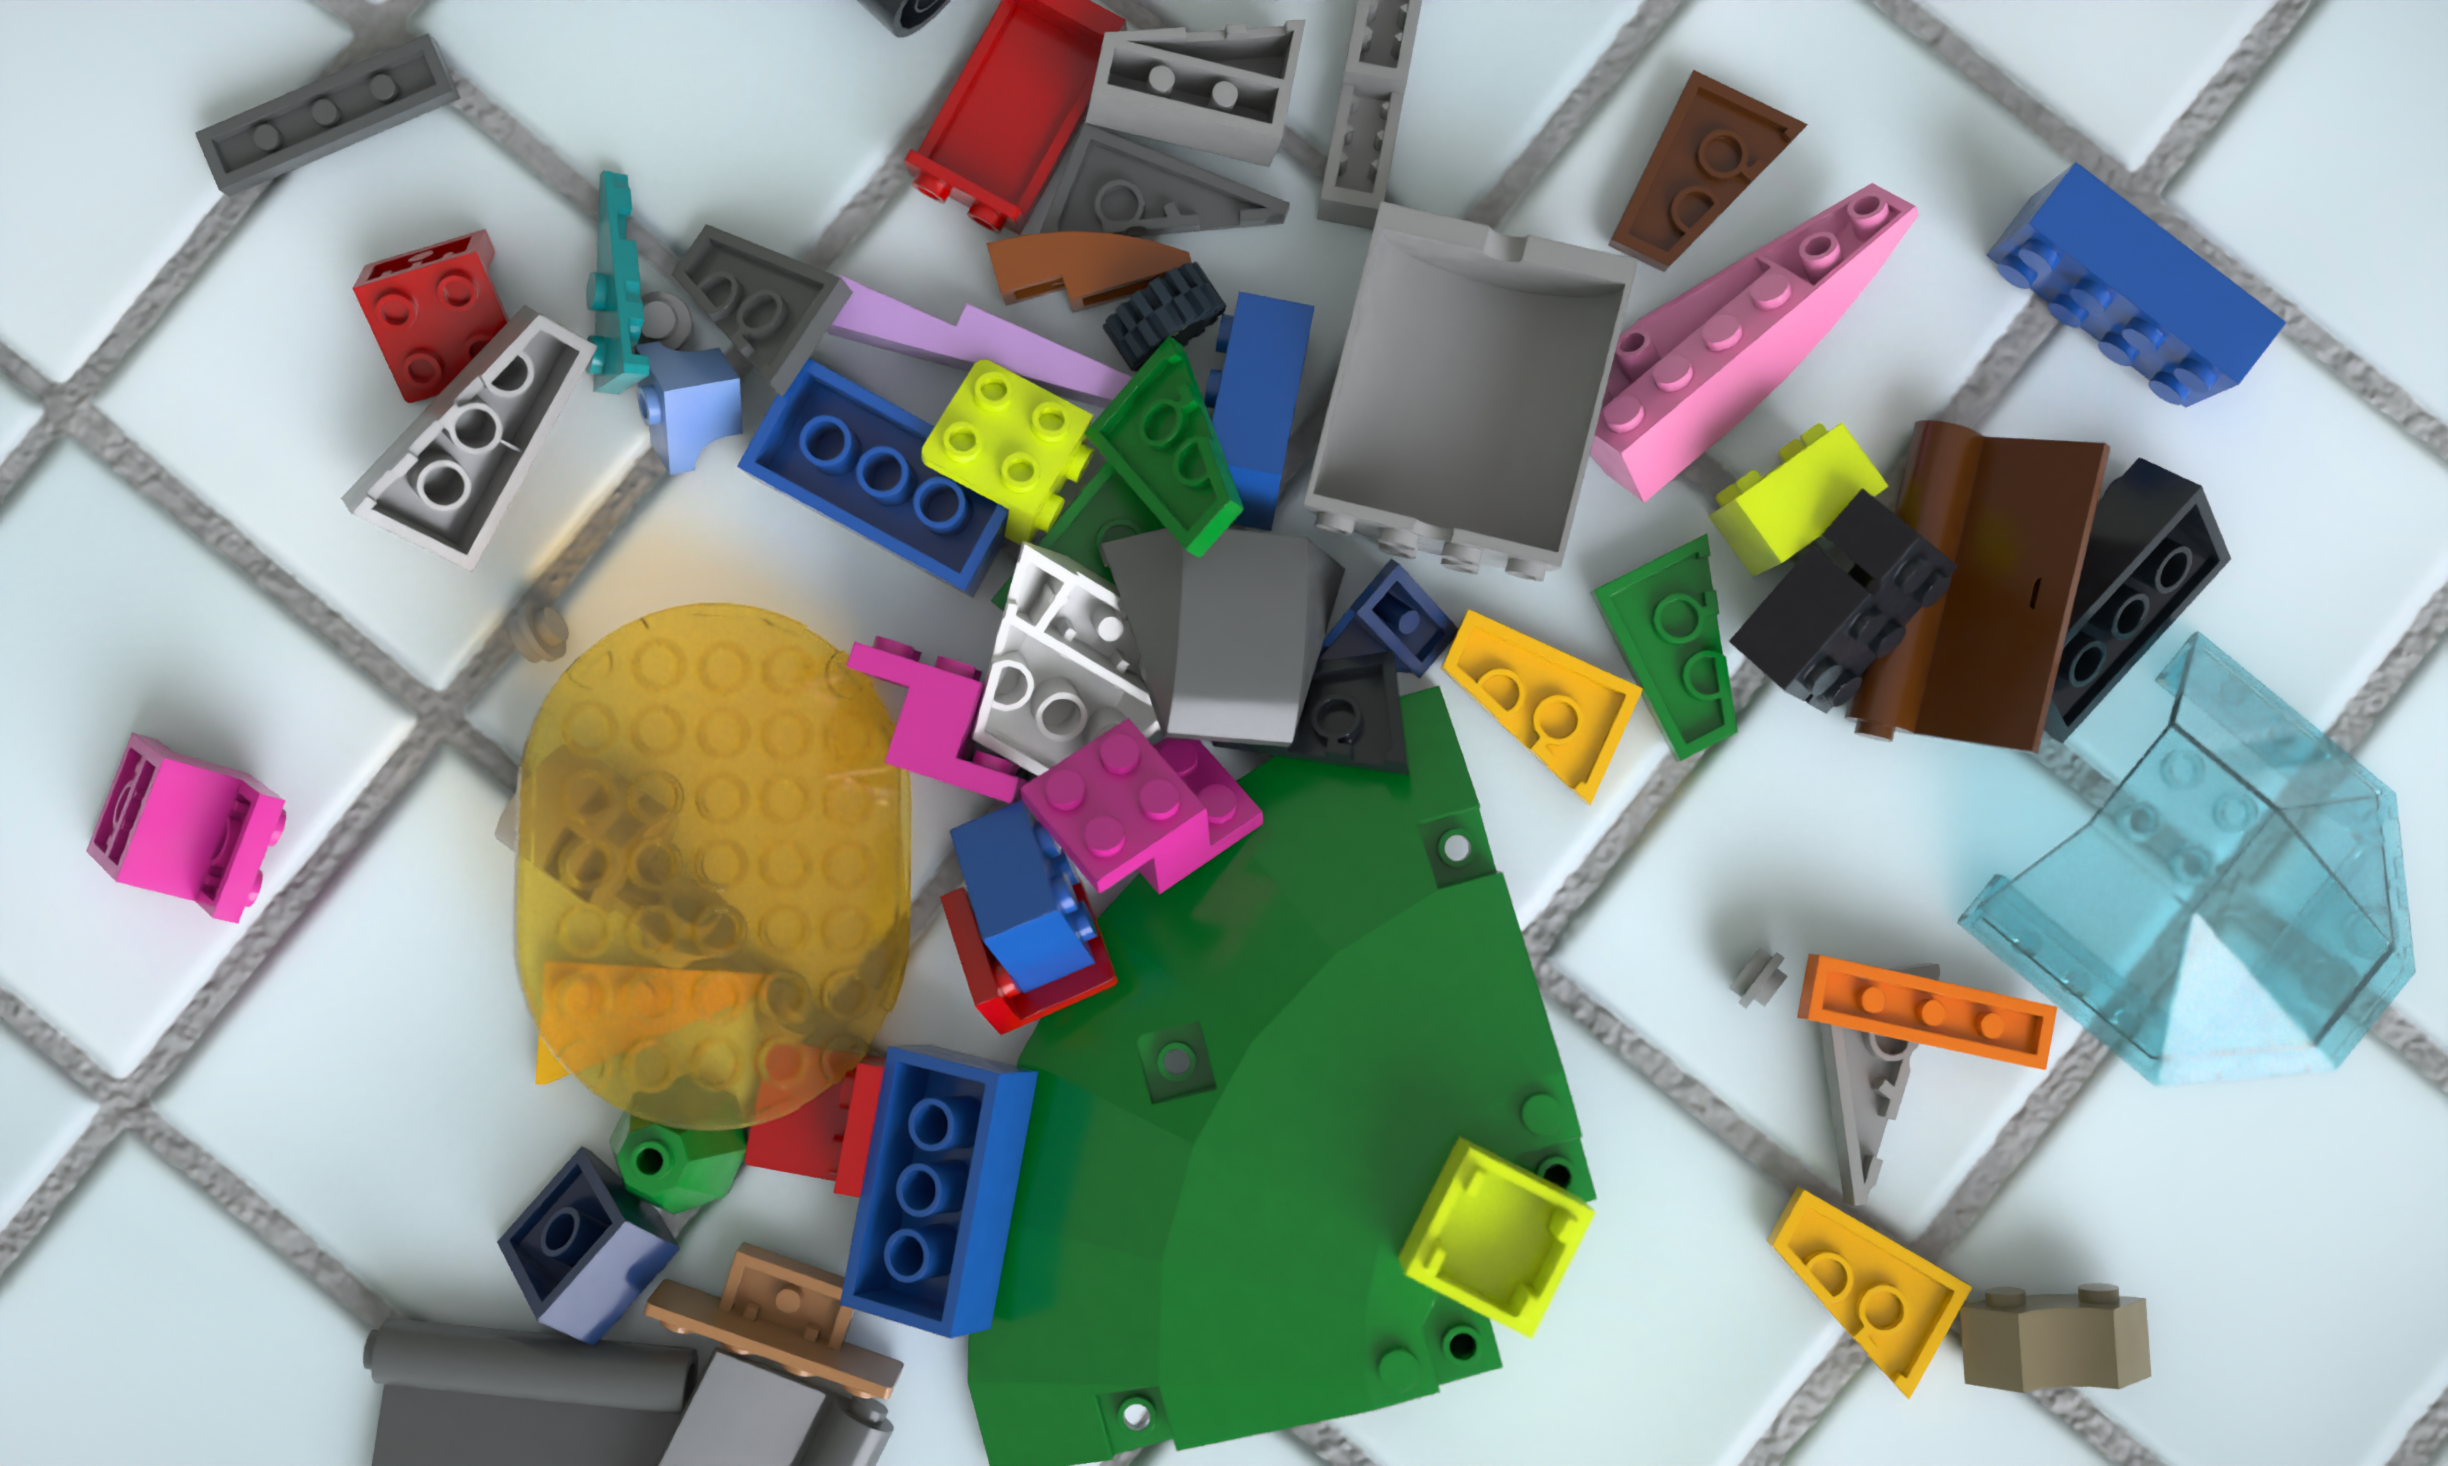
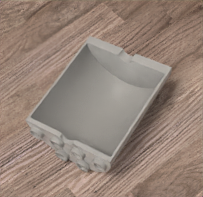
M1381 201L1303 504L1306 509L1317 515L1314 526L1343 535H1352L1353 531L1377 538L1378 542H1380V551L1397 557L1416 559L1418 550L1440 555L1442 557L1441 566L1469 574H1478L1480 564L1506 568V573L1519 578L1543 581L1546 571L1560 569L1638 260L1532 235L1526 237L1508 236L1494 231L1488 225Z

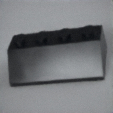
M2139 457L2121 477L2116 478L2108 486L2104 496L2098 501L2044 730L2063 744L2231 560L2201 485Z

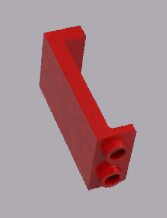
M1002 0L917 152L909 149L903 159L910 175L914 178L911 183L912 186L925 196L939 203L945 204L948 197L969 207L967 216L980 226L994 233L1000 234L1003 227L1021 235L1087 116L1105 32L1127 31L1126 20L1090 0Z

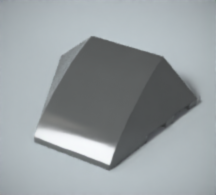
M1167 528L1101 543L1098 550L1104 567H1110L1120 596V601L1117 605L1122 619L1128 620L1141 656L1137 663L1163 737L1289 747L1296 733L1345 568L1307 537L1226 529L1201 558L1186 551Z

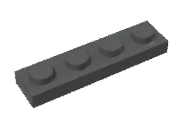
M428 33L195 132V135L219 191L231 197L461 98L437 41Z

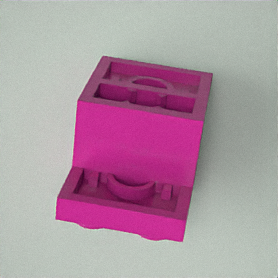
M877 635L872 647L854 641L846 667L908 688L884 763L1010 804L1022 800L1020 788L1030 781L1016 776L1019 765L977 750L973 761L970 762L977 742L972 739L971 732L984 684L979 682L982 671L976 670L975 667L939 655L935 667L920 663L919 660L922 652L906 644Z
M1129 718L1020 788L1024 804L1099 894L1136 869L1141 872L1156 892L1161 894L1263 825V811L1200 740L1165 737L1155 745H1152Z
M132 732L86 852L115 882L195 901L212 918L238 924L244 908L251 907L260 893L263 874L259 869L268 846H274L283 833L286 822V811L283 809L285 800L248 773L175 753L157 739Z

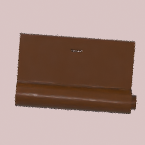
M1934 420L1915 422L1894 514L1958 567L1949 576L1951 583L1944 595L1930 607H1921L1904 626L1906 634L1900 644L1887 656L1877 657L1860 676L1862 678L1861 685L1857 692L1849 699L1845 714L1846 720L1856 723L1854 734L1870 739L1893 742L1894 733L1900 732L2038 754L2111 446L2099 442L1986 437L1975 430L1954 423Z

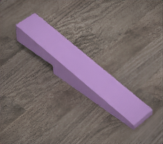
M838 275L853 293L827 330L829 335L970 372L977 361L989 360L1054 395L1106 408L1133 378L966 303L957 325L954 326Z

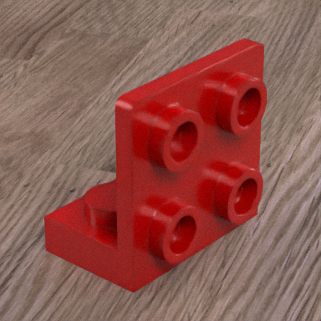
M486 229L367 264L362 269L352 288L397 386L407 403H414L439 395L509 322V318L488 272L495 255V250Z
M1080 877V882L1073 885L1072 888L1077 901L1083 900L1097 930L1098 936L1088 940L1095 964L1026 993H1023L1019 985L982 940L969 893L964 886L940 896L974 1005L1000 1035L1013 1031L1117 984V975Z
M768 1040L765 1047L744 1158L745 1163L749 1166L835 1181L833 1193L859 1198L864 1184L886 1058L791 1041L788 1044H779Z

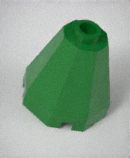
M689 1073L632 1093L609 1139L625 1191L673 1215L723 1198L730 1192L737 1178L735 1176L741 1164L745 1161L749 1137L736 1097L720 1088L714 1089L702 1083L704 1080Z

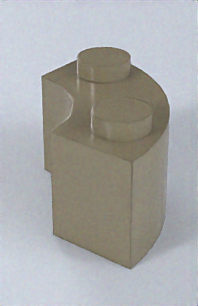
M2104 1283L2082 1284L2078 1286V1294L2026 1295L2025 1290L2020 1288H1989L1985 1290V1300L1962 1305L1960 1309L1965 1384L2026 1393L2057 1387L2121 1389L2151 1377L2146 1298L2119 1296V1287L2116 1285Z

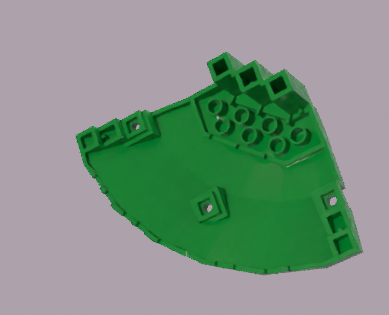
M1440 686L1400 696L1410 775L1275 756L1236 780L1263 811V825L1161 894L1156 892L1140 872L1098 917L1097 923L1118 978L1117 984L1042 1017L1022 1050L1016 1065L1038 1071L991 1329L971 1333L968 1336L967 1383L990 1466H1072L1109 1461L1114 1459V1455L1171 1439L1174 1440L1176 1451H1182L1379 1410L1440 1393L1439 1385L1504 1368L1490 1318L1405 1275L1397 1259L1459 1136L1567 1190L1582 1198L1585 1202L1597 1200V1196L1580 1138L1583 1135L1563 1064L1502 871H1497L1479 809L1481 807ZM1454 835L1462 836L1468 843L1467 855L1458 861L1450 859L1445 853V843ZM1173 1049L1183 1050L1189 1057L1190 1064L1181 1073H1173L1165 1066L1164 1057ZM1553 1164L1558 1165L1557 1167L1547 1169L1549 1166ZM1139 1404L1144 1406L1150 1414L1148 1421L1142 1425L1131 1424L1125 1417V1411L1131 1405Z

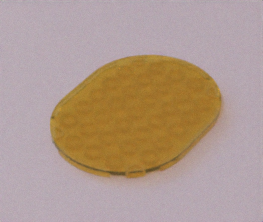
M698 603L676 606L648 614L621 626L601 638L583 652L561 674L546 695L531 724L518 769L515 821L513 945L518 982L526 1008L538 1033L555 1058L590 1092L627 1113L665 1126L709 1131L738 1129L766 1123L800 1109L799 1106L811 1101L833 1084H838L844 1078L846 1071H852L857 1063L870 1050L869 1045L880 1030L888 1012H892L904 980L910 940L911 780L908 770L884 763L897 725L891 721L885 706L873 689L874 684L866 674L846 667L849 656L843 650L839 651L821 636L807 629V626L777 612L732 603Z

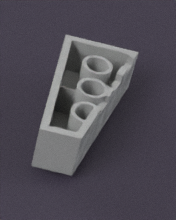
M524 305L341 497L342 501L351 514L473 572L598 346Z

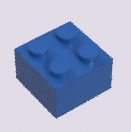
M1023 800L949 830L982 940L1019 985L1023 993L1095 964L1088 940L1098 936L1097 930L1083 900L1077 901L1072 888L1073 885L1080 882L1075 865L1062 848L1060 849L1057 842L1043 825L1035 820Z

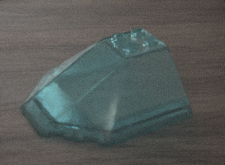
M2197 631L2188 638L2154 680L2175 697L2168 726L2086 825L2014 879L2010 880L2005 875L1995 874L1961 915L1957 924L2153 1086L2334 1071L2338 1069L2416 973L2397 796L2385 783L2202 633Z

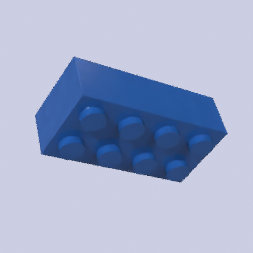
M2077 162L2030 197L1986 254L1987 257L1998 264L1997 270L2006 281L2021 289H2031L2049 303L2048 310L2057 320L2070 327L2082 328L2099 341L2098 348L2108 359L2122 366L2133 367L2150 380L2148 383L2149 388L2159 398L2174 405H2182L2185 408L2239 385L2287 323Z
M810 358L802 367L784 396L781 397L777 393L737 465L739 469L753 479L974 598L1006 540L1004 535L1009 509L927 467L923 463L921 458L922 447L935 426Z
M933 1045L888 1046L884 1065L885 1071L840 1305L950 1339L991 1329L1038 1071Z

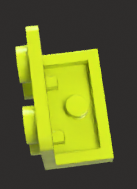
M979 360L971 368L924 443L921 458L927 467L1009 509L1004 537L1022 546L1023 541L1028 543L1032 541L1038 529L1046 533L1051 530L1065 502L1064 498L1058 496L1068 479L1078 483L1085 473L1094 454V449L1087 446L1088 437L1084 433L1091 426L1094 415L992 361Z

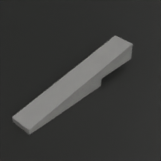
M1422 0L1357 1L1320 196L1318 220L1374 229L1380 202L1385 200Z

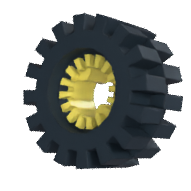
M1188 262L1179 269L1175 267L1167 271L1163 278H1155L1149 282L1147 288L1130 296L1131 300L1121 303L1115 309L1116 312L1107 317L1106 323L1103 324V329L1130 370L1137 372L1168 336L1185 347L1189 344V340L1199 337L1206 331V327L1213 325L1219 319L1218 316L1225 312V307L1227 306L1198 262H1193L1192 264Z

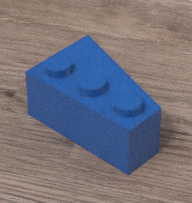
M1239 291L1234 316L1222 314L1215 352L1225 353L1223 371L1210 369L1204 403L1207 408L1214 409L1212 424L1244 510L1231 524L1272 531L1315 306Z

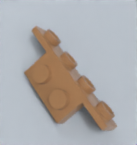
M745 1242L736 1251L721 1298L672 1280L664 1279L647 1299L643 1311L646 1316L659 1320L660 1324L670 1331L682 1334L694 1332L720 1341V1344L732 1353L739 1355L757 1354L781 1363L782 1367L792 1374L803 1377L816 1375L842 1384V1387L847 1392L861 1398L879 1397L881 1399H889L904 1366L903 1362L845 1342L855 1309L840 1305L845 1277Z

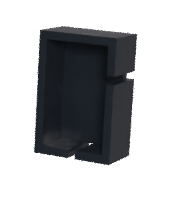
M1863 488L1822 534L1856 563L1855 566L1846 573L1812 545L1729 640L1735 648L1781 689L1826 714L1833 706L1839 707L1846 703L1857 692L1862 682L1860 677L1862 673L1877 657L1887 656L1900 644L1906 634L1904 626L1921 607H1930L1944 595L1951 583L1949 576L1958 567Z

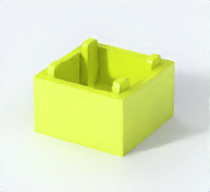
M1821 423L1814 425L1800 436V440L1794 439L1778 451V456L1783 461L1779 466L1761 477L1758 471L1752 470L1737 480L1735 484L1729 485L1716 495L1715 499L1721 507L1711 513L1709 518L1752 577L1783 563L1822 535L1862 488L1875 497L1889 487L1843 423L1838 424L1829 431Z
M1459 1136L1397 1259L1405 1275L1532 1339L1596 1212L1582 1198Z

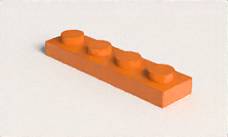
M1808 954L1797 1018L2046 1070L2057 1007L1828 956Z

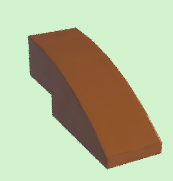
M1063 231L1027 234L986 243L999 290L1006 306L1066 289L1073 313L1128 298L1136 291H1142L1147 288L1149 282L1155 278H1163L1167 271L1175 267L1179 269L1188 262L1192 264L1190 254L1187 251L1152 240L1113 233Z

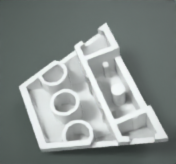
M1025 541L1022 542L971 732L973 740L1039 776L1127 718L1132 721L1146 739L1160 730L1137 663L1141 656L1128 620H1123L1117 605L1120 601V596L1114 584L1068 556Z

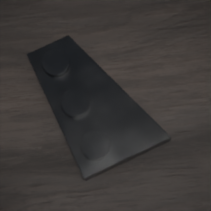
M1394 651L1317 662L1296 733L1289 747L1211 741L1213 746L1410 775Z

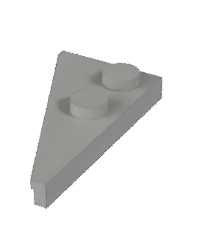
M1933 963L1887 969L1933 980H1939L1940 976L1939 964ZM1820 1023L1844 1203L1854 1206L1867 1204V1196L1870 1189L1876 1185L1883 1160L1876 1157L1888 1119L1896 1120L1911 1071L1909 1067L1910 1056L1919 1044Z

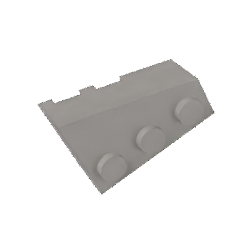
M1306 19L1289 20L1285 22L1284 26L1247 28L1246 23L1226 24L1224 30L1186 32V27L1105 32L1085 123L1270 167L1283 136Z

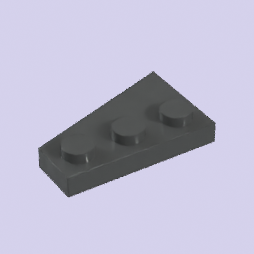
M708 224L704 226L671 274L781 397L784 396L853 293L841 277Z

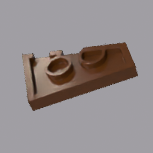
M1693 70L1608 246L1665 272L1786 149L1808 124Z

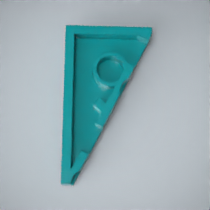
M604 170L600 173L597 272L590 273L586 290L588 310L596 311L595 335H589L587 340L598 347L585 371L586 373L594 374L593 392L620 394L648 377L650 365L649 356L632 354L631 346L635 347L638 344L645 319L643 302L640 295L641 282L636 241L626 240L627 215L630 216L632 211L628 175Z

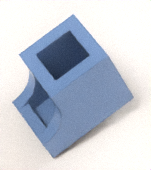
M660 341L635 346V354L649 356L650 365L649 376L637 383L640 413L644 423L647 426L649 425L650 443L670 475L694 471L700 452L709 443L719 438L743 434L740 377L720 348L684 352L670 349L661 344Z

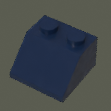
M583 1146L580 1147L497 1241L536 1320L593 1346L622 1317L627 1308L680 1250V1246L658 1210L650 1203L627 1193L621 1177L591 1150Z

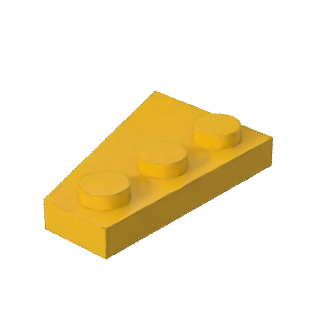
M1470 609L1465 612L1440 667L1446 675L1585 804L1591 805L1643 688Z
M1797 1186L1769 1235L1767 1242L1907 1399H1910L1970 1293L1972 1286Z

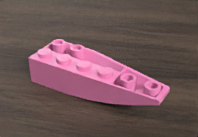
M1871 183L1639 319L1619 336L1590 451L1591 457L1609 477L1645 503L1738 425L1792 373L1824 338L1876 275L1918 217L1916 206Z

